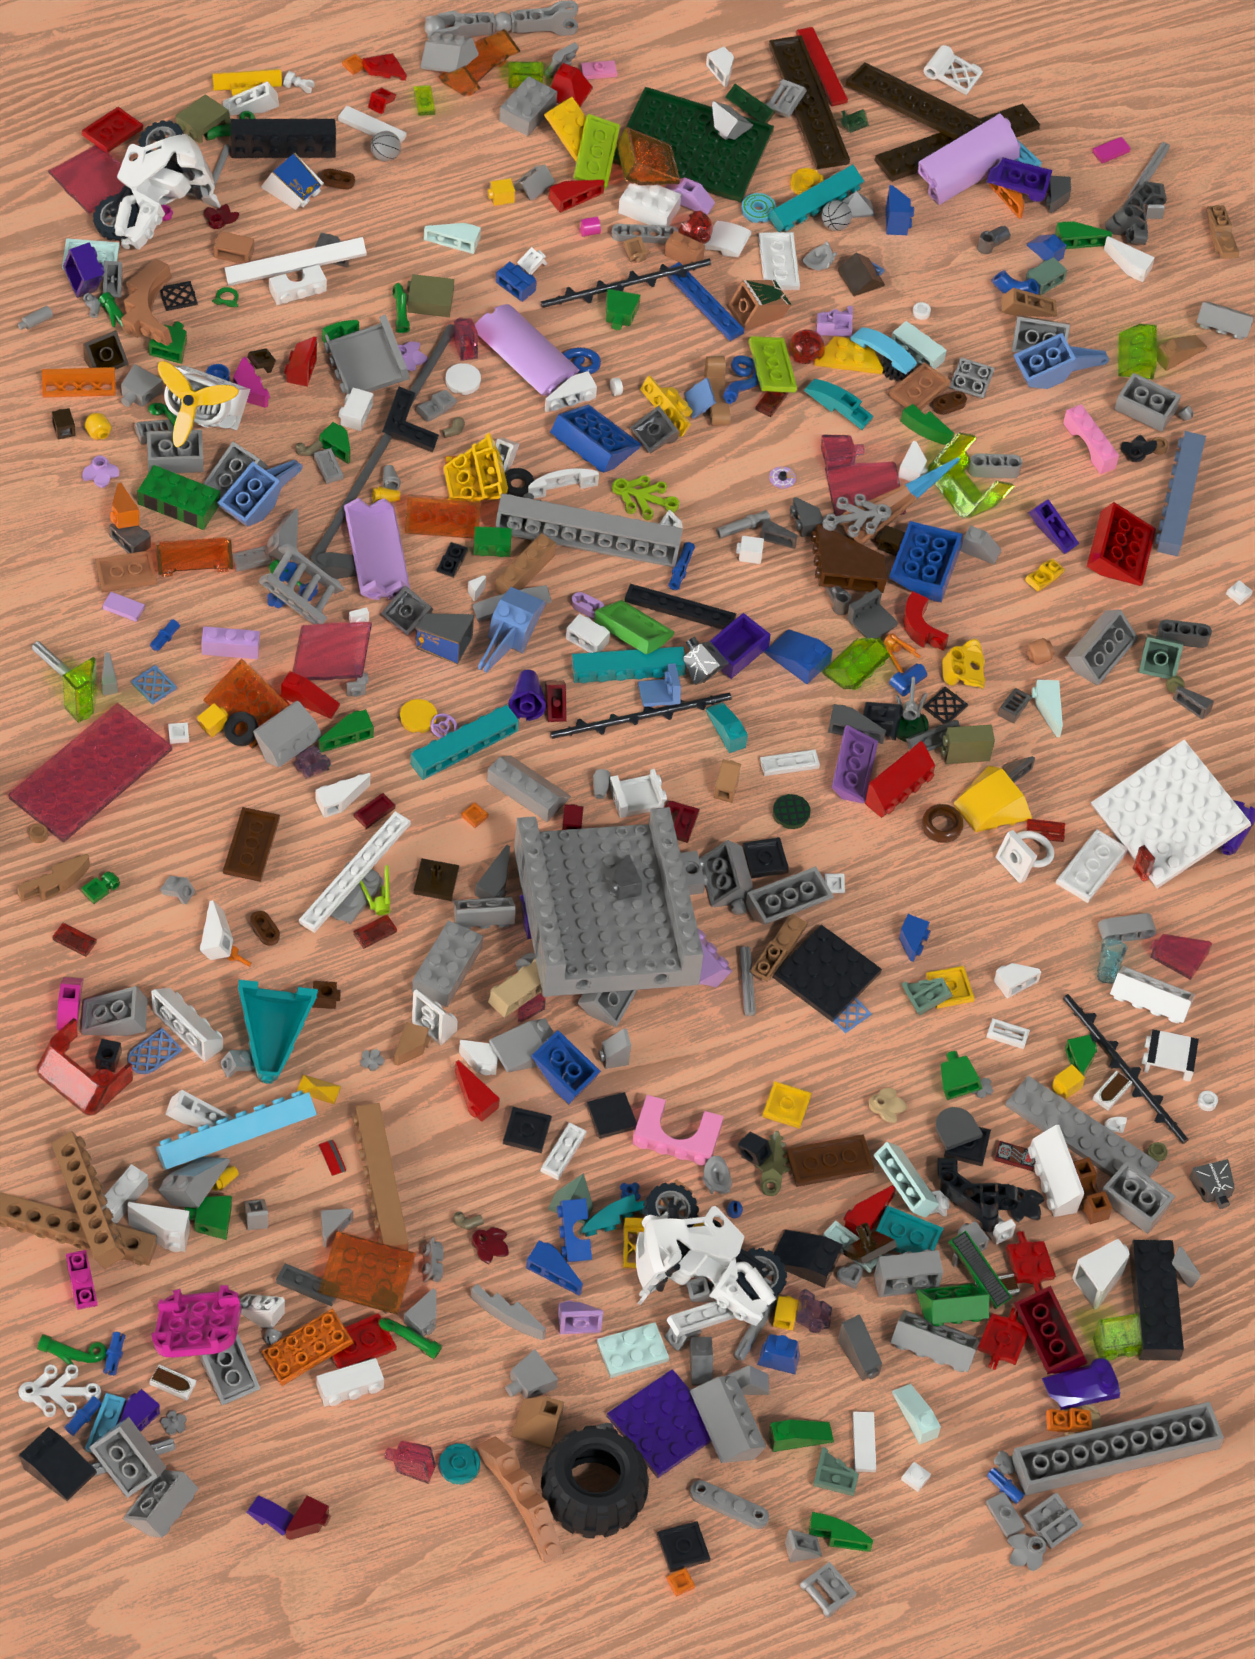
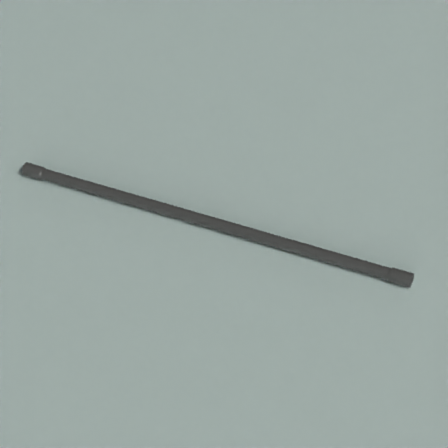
M453 324L447 325L440 341L410 391L416 393L413 402L446 346L455 335L457 328ZM384 433L329 528L311 555L326 553L327 547L346 517L344 505L358 497L393 436Z

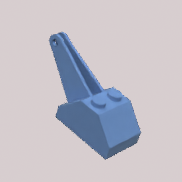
M1063 333L1014 354L1015 362L1028 386L1049 389L1064 382L1073 371L1101 366L1109 362V357L1105 351L1069 346Z
M294 459L264 470L252 461L220 499L218 505L247 527L263 521L275 507L281 488L300 473L303 465Z
M513 587L509 588L500 599L492 616L488 638L492 641L478 665L479 670L484 668V672L488 673L510 649L523 654L546 605L545 601Z

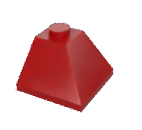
M562 63L555 74L551 88L557 91L556 103L561 104L573 97L578 106L581 107L592 91L593 86L578 68Z

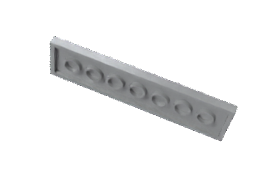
M1029 1075L1005 1104L1007 1108L1043 1132L1055 1125H1060L1067 1147L1083 1159L1090 1157L1092 1164L1110 1177H1113L1126 1161L1149 1177L1159 1166V1162Z

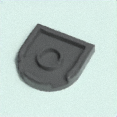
M947 1108L940 1112L936 1119L935 1130L946 1151L982 1137V1132L973 1116L962 1108Z

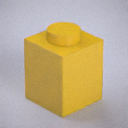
M511 178L491 181L488 197L492 199L494 206L514 203L515 189Z
M214 703L197 717L200 727L212 738L224 729L228 713L223 707L218 708Z
M1071 1064L1054 1077L1052 1087L1057 1095H1061L1066 1100L1083 1087L1085 1077Z
M778 1296L773 1327L793 1331L799 1300L790 1296Z

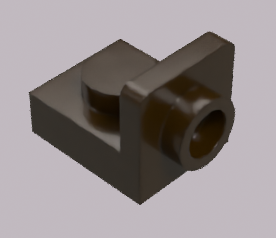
M267 348L251 351L247 356L256 369L264 368L267 373L272 372L276 360Z

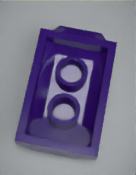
M1002 157L1001 162L990 169L986 183L1028 194L1032 201L1040 202L1045 199L1052 170Z
M1103 1358L1093 1360L1091 1365L1042 1378L1049 1397L1058 1402L1061 1410L1120 1398L1118 1379L1110 1362Z

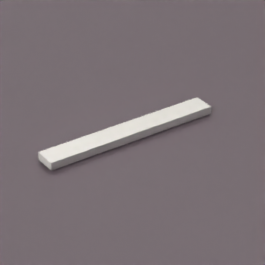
M363 237L230 266L224 269L228 286L299 271L318 264L322 266L367 256Z
M395 811L302 915L299 923L315 933L411 825V821Z

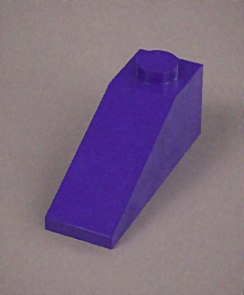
M1049 499L1028 512L1038 528L1064 554L1080 544Z
M141 1389L128 1398L120 1422L129 1417L141 1432L160 1414V1404Z

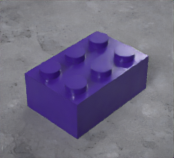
M90 242L71 248L63 264V268L77 298L84 296L86 293L97 291L105 273L102 263H99L96 258L97 251L95 247L91 246Z
M742 613L710 640L729 662L720 671L730 679L735 677L769 648L771 634L746 614Z

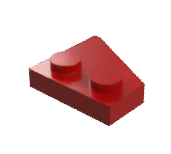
M393 53L363 58L362 65L368 75L382 76L384 78L397 76L402 81H405L407 78V74Z

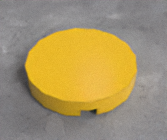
M801 168L792 174L790 186L793 192L799 195L824 181V177L815 169Z
M413 699L401 707L400 722L406 730L412 733H426L431 730V721L437 715V710L427 700Z

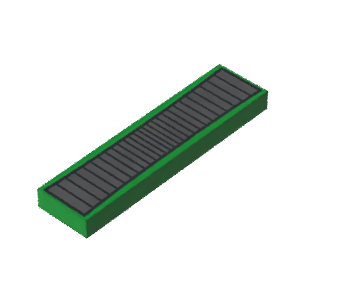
M964 1231L948 1242L979 1288L989 1294V1302L994 1309H997L1013 1298L967 1231Z

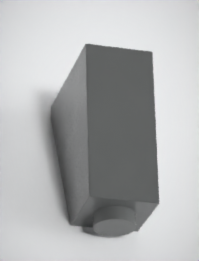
M859 1314L842 1322L838 1343L861 1380L864 1381L868 1378L873 1379L877 1377L881 1371L882 1361L862 1317Z

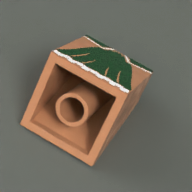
M743 280L727 306L737 322L746 331L783 318L789 310L791 303L776 280Z

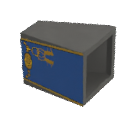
M425 613L422 620H418L415 628L417 630L415 637L417 649L458 665L473 638L474 615Z

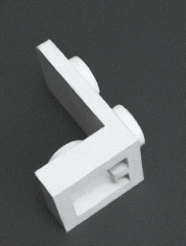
M998 1215V1224L994 1227V1231L987 1233L995 1245L1013 1237L1016 1225L1012 1219L1005 1222Z

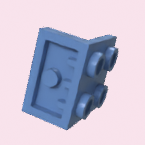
M668 664V672H665V679L638 682L643 706L653 707L680 704L681 684L676 664Z

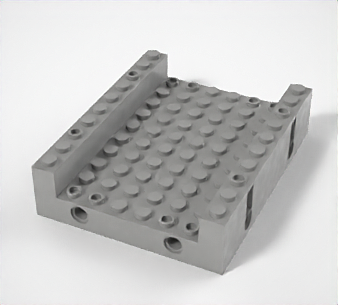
M670 807L652 808L650 810L649 824L539 832L536 816L517 818L514 852L543 997L699 985L704 954ZM629 854L642 881L641 896L618 900L616 893H613L610 883L613 881L615 870L625 855Z

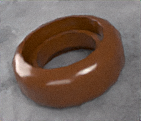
M947 804L931 806L925 811L922 818V829L925 835L938 843L954 841L960 836L964 827L961 813L956 808ZM938 816L948 817L953 822V828L948 831H940L933 826L932 820Z

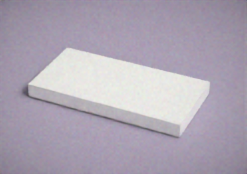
M759 233L763 280H776L782 290H800L794 233Z
M1096 829L1058 877L1056 884L1088 903L1128 853V848Z

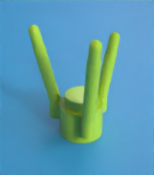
M386 865L385 887L381 886V896L376 897L375 902H373L363 881L359 882L370 904V909L375 910L378 916L387 915L391 912L389 866Z

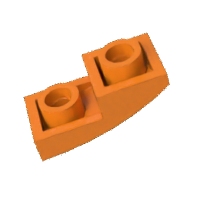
M1071 1408L1069 1411L1048 1409L1046 1411L1047 1431L1085 1432L1092 1430L1091 1410Z

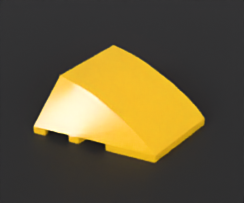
M490 433L486 434L485 438L479 443H474L467 452L461 453L443 466L451 500L500 499L501 493L507 494L508 486L502 458Z
M988 766L953 803L954 807L961 813L974 832L996 829L998 826L1006 824L1012 826L1017 822L1026 821L1028 823L1033 820L1025 796L1006 772L999 767Z

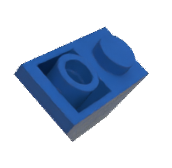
M908 914L901 928L899 940L909 960L914 962L916 956L921 955L924 948L922 943L928 940L931 930H928L930 922Z

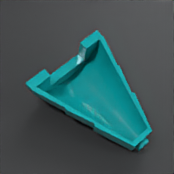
M239 979L238 992L257 1077L262 1083L271 1084L278 1079L294 1049L293 1045L317 998L318 989L298 987L296 993L261 989L258 988V982Z

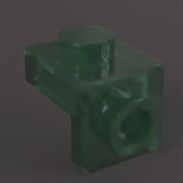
M864 109L847 115L845 110L841 111L843 116L841 118L844 128L847 127L850 133L869 126Z

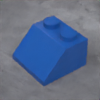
M889 185L885 208L886 235H907L908 228L911 229L912 218L910 217L914 216V207L911 206L910 198L893 185Z

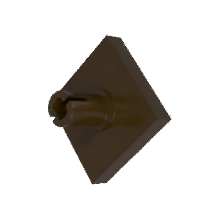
M421 858L414 894L452 901L459 865Z
M863 1223L860 1224L861 1228L859 1225L856 1227L860 1239L842 1248L846 1257L864 1265L896 1248L897 1244L895 1239L878 1231L871 1233L869 1224Z

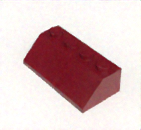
M1051 1286L1014 1303L1047 1374L1065 1372L1088 1363Z

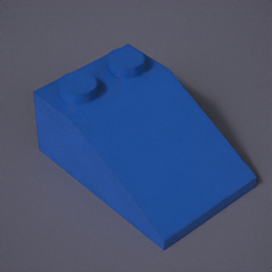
M788 629L764 653L805 684H808L831 663L833 649L817 638Z
M559 1030L531 1056L554 1091L568 1104L573 1102L601 1072Z

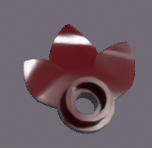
M227 204L216 210L207 207L204 212L209 226L213 229H220L225 224L234 223L239 218V212H231Z
M494 1227L487 1231L482 1229L475 1231L472 1235V1244L477 1248L478 1257L483 1262L490 1264L493 1256H508L509 1249L503 1241L507 1233L500 1228Z

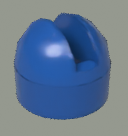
M731 1201L727 1205L726 1213L729 1217L738 1218L742 1215L743 1207L739 1201ZM733 1206H737V1212H733Z

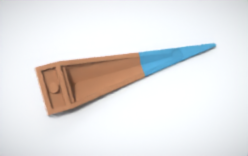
M960 457L903 486L869 500V502L875 505L885 504L889 506L892 511L890 518L886 521H880L874 534H868L865 531L866 524L873 520V518H867L859 530V535L857 537H849L862 545L874 539L880 531L885 529L886 525L888 526L956 465ZM856 506L864 511H869V509L863 506ZM846 511V512L843 513L842 515H847V514H852V513L849 512V511ZM856 521L839 523V525L848 535L849 526L854 525Z

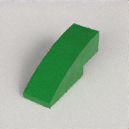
M914 404L902 410L900 422L910 430L939 444L947 446L953 444L955 433L931 411L924 414Z
M812 1512L809 1535L829 1539V1547L871 1552L873 1539L863 1531L841 1519Z

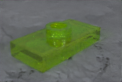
M431 85L414 86L418 116L435 115L436 110Z

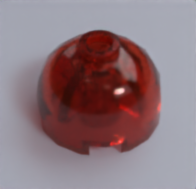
M701 210L695 211L689 215L690 219L685 224L681 223L678 232L705 244L711 239L713 224L707 214Z
M804 329L792 336L789 351L795 362L810 364L811 360L817 358L820 360L823 357L825 345L819 333L811 329Z

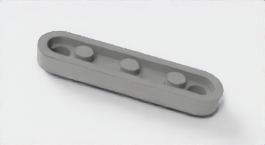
M699 1480L692 1484L690 1496L695 1502L754 1529H763L768 1524L769 1513L765 1508L706 1481ZM703 1488L705 1491L699 1492L698 1489ZM760 1514L762 1518H757L755 1515Z

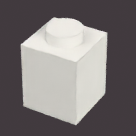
M742 536V541L737 543L736 554H740L739 561L761 564L764 538Z

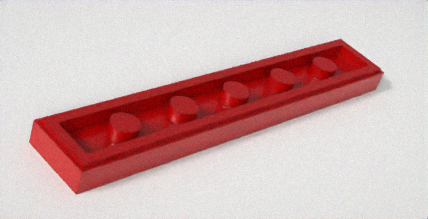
M813 26L798 29L796 34L803 37L821 86L831 106L846 104L848 98Z

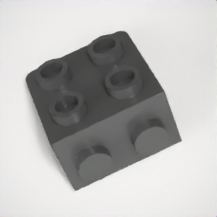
M877 588L872 592H867L860 600L853 601L849 605L847 620L870 642L879 639L897 627L898 624L897 620L880 605L882 593Z

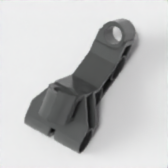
M1142 183L1111 218L1105 222V229L1115 235L1126 234L1128 243L1146 245L1148 225L1144 205H1164L1166 203L1167 197L1164 184Z

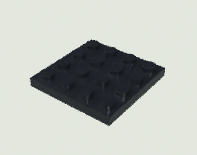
M821 924L778 967L772 978L833 1022L881 974L882 969Z

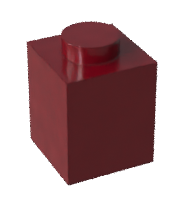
M575 804L564 806L562 830L582 829L584 806Z

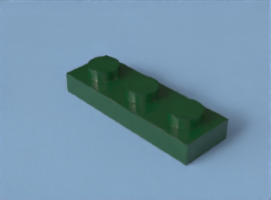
M734 84L725 96L727 100L757 121L768 123L776 113L737 84Z

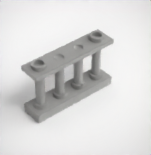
M287 543L279 547L278 550L284 556L273 574L263 575L259 583L314 626L323 624L327 617L323 614L322 610L331 595L342 592L345 588L337 579L330 577L298 552L295 546ZM289 560H292L298 567L288 584L285 585L280 581L279 577ZM306 571L312 576V579L302 596H299L294 592V587L303 572ZM318 582H320L327 589L317 606L314 607L308 603V599Z

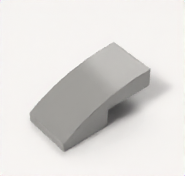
M443 390L432 395L430 401L418 405L416 411L426 422H429L452 408L457 403V400L447 390Z

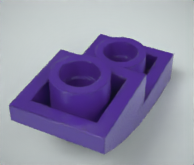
M259 1495L246 1512L261 1525L267 1523L282 1536L286 1533V1529L294 1517L293 1514L278 1504Z

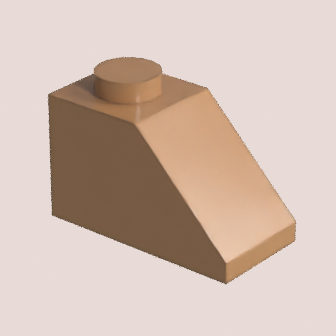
M406 1022L395 1052L394 1065L399 1066L423 1055L425 1047L429 1048L431 1042L429 1028Z

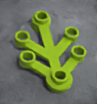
M643 475L631 481L618 478L612 484V491L622 497L626 504L625 511L628 514H634L637 507L629 495L636 497L643 511L642 517L645 520H651L654 513L646 501L665 507L667 512L671 510L674 513L679 508L678 498L670 496L663 499L651 494L654 492L659 494L666 492L667 484L663 481L649 486L650 478ZM639 485H640V487H642V489H635V488H634V487L639 486Z

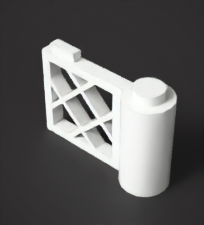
M946 45L939 47L923 70L929 79H939L966 96L983 73L979 66L971 65L957 57L952 49ZM953 63H958L961 65V68L954 69ZM963 72L965 77L958 78L956 73ZM967 72H973L976 76L969 77ZM952 73L953 79H949L944 75ZM959 82H967V89L961 86Z

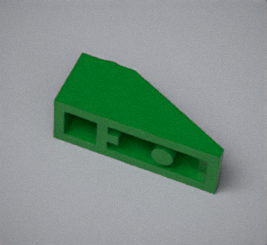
M1071 221L1058 222L1055 235L1066 244V249L1105 246L1106 238L1108 236L1112 237V232Z
M367 710L354 711L348 714L319 739V753L374 738V726Z
M791 1419L770 1424L768 1434L773 1452L834 1443L830 1422Z

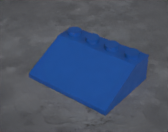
M589 404L559 414L550 433L556 436L557 440L565 443L572 451L577 452L585 461L590 462L598 471L603 473L615 469L642 445Z
M909 521L889 578L910 591L929 598V600L942 603L962 547L963 534Z

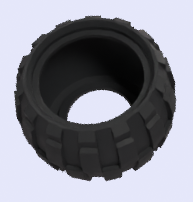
M596 1425L585 1426L582 1431L575 1429L563 1436L561 1442L556 1443L546 1456L541 1477L542 1497L547 1500L553 1519L556 1522L560 1521L562 1527L572 1534L575 1532L581 1533L583 1538L594 1539L597 1535H603L605 1538L617 1534L620 1528H627L637 1518L638 1512L643 1509L649 1488L648 1467L642 1453L637 1450L636 1444L626 1435L622 1437L616 1429L610 1427L599 1429L596 1428ZM585 1463H600L614 1469L620 1475L617 1484L610 1490L594 1493L586 1491L576 1483L572 1469Z

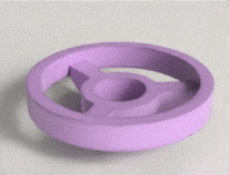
M437 714L431 721V730L437 737L442 738L449 733V720L454 725V731L457 730V723L448 714ZM438 717L447 718L446 721L433 724L434 720ZM440 725L445 726L446 729H442Z

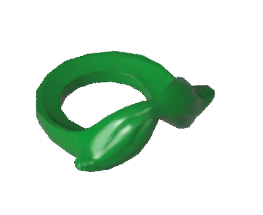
M224 287L217 291L216 297L212 302L217 305L225 303L228 307L232 308L238 307L239 294L233 288ZM225 292H230L234 295V299L223 300L220 296Z

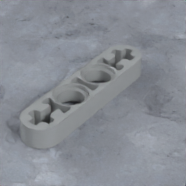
M616 224L612 227L611 236L615 241L624 242L638 237L633 234L634 231H638L641 233L639 236H641L643 243L666 244L670 234L674 231L680 233V231L674 226ZM651 232H656V233H658L659 235H658V236H651L650 233H651Z

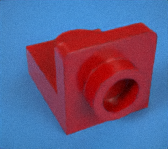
M380 88L372 92L368 108L383 114L386 105L395 101L396 94Z

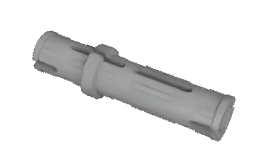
M767 510L754 515L749 514L744 519L717 527V535L722 539L745 529L756 528L757 525L764 523L765 519L770 520V515Z

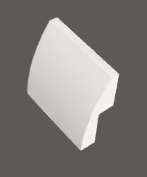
M716 221L704 243L705 250H718L722 252L723 256L739 257L751 235V231L733 223Z

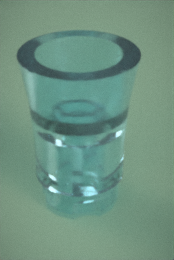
M1105 939L1101 942L1100 961L1097 969V977L1100 982L1108 984L1115 982L1123 958L1128 950V947L1123 942L1115 939Z

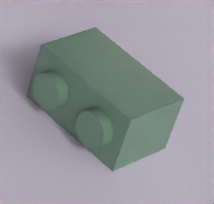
M1052 257L1049 260L1043 261L1039 266L1031 268L1026 274V280L1032 278L1038 283L1039 293L1037 295L1041 296L1065 282L1067 269Z

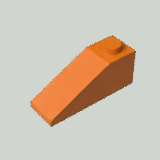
M989 183V186L1019 219L1022 218L1024 210L1022 193Z
M122 483L117 484L112 502V511H110L111 522H114L118 529L139 525V508Z

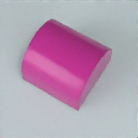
M598 217L581 220L580 232L583 237L601 233Z

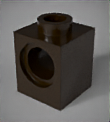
M70 408L53 411L52 423L58 440L76 436L75 423Z
M886 525L883 532L880 531L876 541L879 542L878 550L897 556L905 532Z

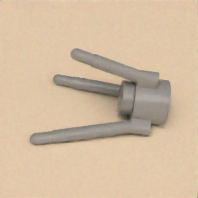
M914 676L911 679L910 700L902 705L899 695H896L897 703L903 707L901 716L907 720H914L920 717L921 709L927 697V693H924L919 706L914 701Z

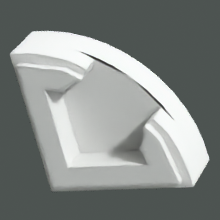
M1127 1117L1110 1118L1105 1121L1104 1126L1113 1132L1123 1133Z

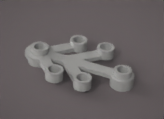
M863 494L855 495L854 504L869 509V511H864L849 504L848 499L845 497H839L837 507L845 509L852 514L841 516L828 514L823 519V527L826 530L832 531L836 529L839 523L856 521L854 525L849 526L848 535L857 537L867 518H873L872 522L866 524L865 531L868 534H874L880 521H886L890 518L892 511L885 504L875 505L865 500Z

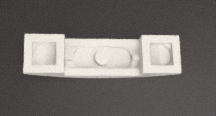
M589 469L555 471L533 481L528 486V493L533 494L535 499L546 496V490L579 483L581 489L598 486L599 472Z

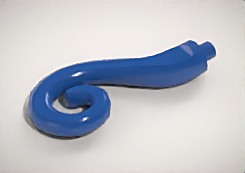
M577 347L562 353L569 360L575 358L573 364L580 370L579 374L587 371L593 374L600 368V356L591 349ZM584 357L590 359L592 365L588 367L581 366L585 362Z
M738 355L731 361V368L737 375L747 377L751 374L752 370L753 376L750 379L732 382L727 386L723 397L728 404L737 400L739 392L751 389L759 384L755 364L750 357ZM739 364H744L748 367L743 369L739 366Z

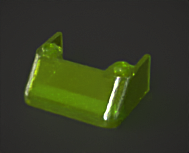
M958 432L928 466V473L960 457L959 462L944 474L935 485L960 517L971 518L997 506L1014 485L996 480L982 495L964 472L970 463V457L965 450L977 437Z

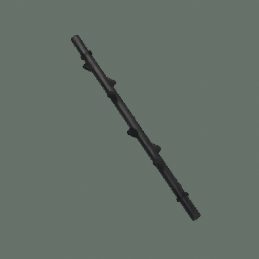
M708 258L697 262L692 261L689 264L668 268L662 264L659 271L638 276L634 271H630L629 277L626 280L605 284L599 280L595 288L575 292L570 287H567L565 295L541 301L542 308L557 304L562 305V303L583 298L587 303H592L593 295L607 292V289L624 291V287L643 282L648 283L651 287H655L656 279L674 274H679L685 278L690 270L695 271V269L710 266L711 260Z
M725 693L716 696L710 695V697L689 702L681 700L680 704L657 709L644 706L643 712L620 717L611 714L609 719L588 724L582 719H577L576 726H568L565 729L551 731L550 736L551 739L591 730H596L599 734L603 735L606 727L628 722L637 725L641 719L660 715L671 720L673 712L696 707L700 710H705L706 705H714V703L732 700L731 693Z
M1069 994L1065 995L1063 1000L1072 1009L1074 1015L1091 1032L1092 1041H1095V1043L1099 1042L1112 1058L1109 1067L1111 1069L1120 1068L1129 1080L1132 1081L1135 1086L1132 1096L1134 1098L1144 1097L1157 1112L1154 1121L1156 1123H1166L1168 1129L1176 1135L1182 1144H1185L1189 1140L1188 1137L1178 1127V1123L1174 1122L1160 1105L1164 1097L1162 1095H1152L1138 1078L1141 1068H1130L1116 1052L1119 1043L1117 1041H1107L1093 1024L1097 1016L1095 1013L1085 1014L1083 1008L1079 1007Z

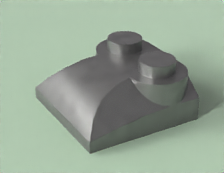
M657 406L630 427L650 454L666 443H674L680 434L660 406Z
M405 585L381 614L409 636L415 630L418 620H422L425 613L432 614L434 609Z

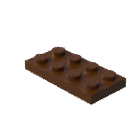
M242 807L223 868V874L261 882L280 821L279 814Z
M864 1134L788 1148L786 1150L796 1187L874 1172V1165Z

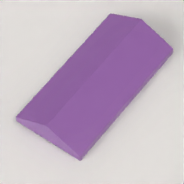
M848 725L844 729L832 788L842 799L863 804L866 800L878 741Z

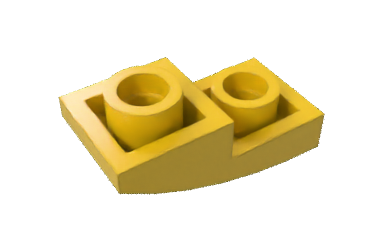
M1052 558L1042 563L1037 571L1027 575L1025 581L1039 592L1061 576L1065 569Z

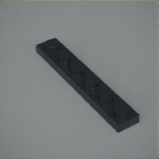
M631 583L624 601L722 630L736 619L737 614Z

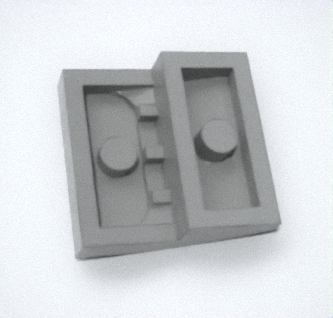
M1057 1492L1023 1515L1031 1529L1046 1542L1050 1549L1084 1526L1073 1509L1067 1508Z

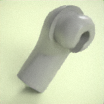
M86 293L83 296V300L90 308L89 315L92 318H97L101 305L100 301L90 293Z

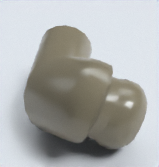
M461 417L454 418L452 427L442 430L444 438L461 434L465 426L464 419Z
M319 440L310 446H305L304 443L300 442L295 446L296 453L300 456H312L323 447V444Z
M460 1211L453 1215L454 1224L466 1230L484 1224L481 1215L470 1219L464 1217V1214Z

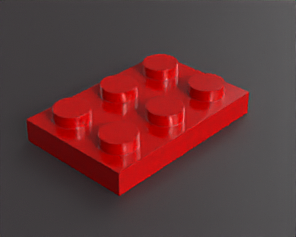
M117 107L83 129L82 136L105 153H108L142 131L143 124L120 107Z
M379 1313L345 1327L353 1340V1344L331 1356L337 1369L374 1358L377 1359L397 1350V1346L390 1333L379 1326V1320L382 1319Z

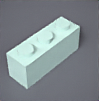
M905 321L892 332L891 339L900 344L905 350H908L909 354L912 353L913 358L919 365L925 362L933 369H936L945 361L947 350L909 322Z

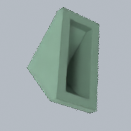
M584 1173L556 1191L548 1210L557 1213V1206L560 1205V1201L586 1198L589 1218L593 1204ZM588 1219L578 1220L577 1222L584 1224Z

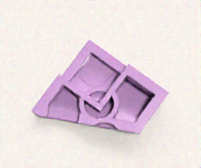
M847 306V310L842 312L834 309L830 312L817 313V335L852 336L853 306Z

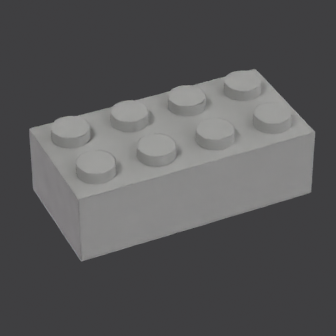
M448 920L413 978L412 992L417 989L431 1000L448 1007L482 950L483 935Z

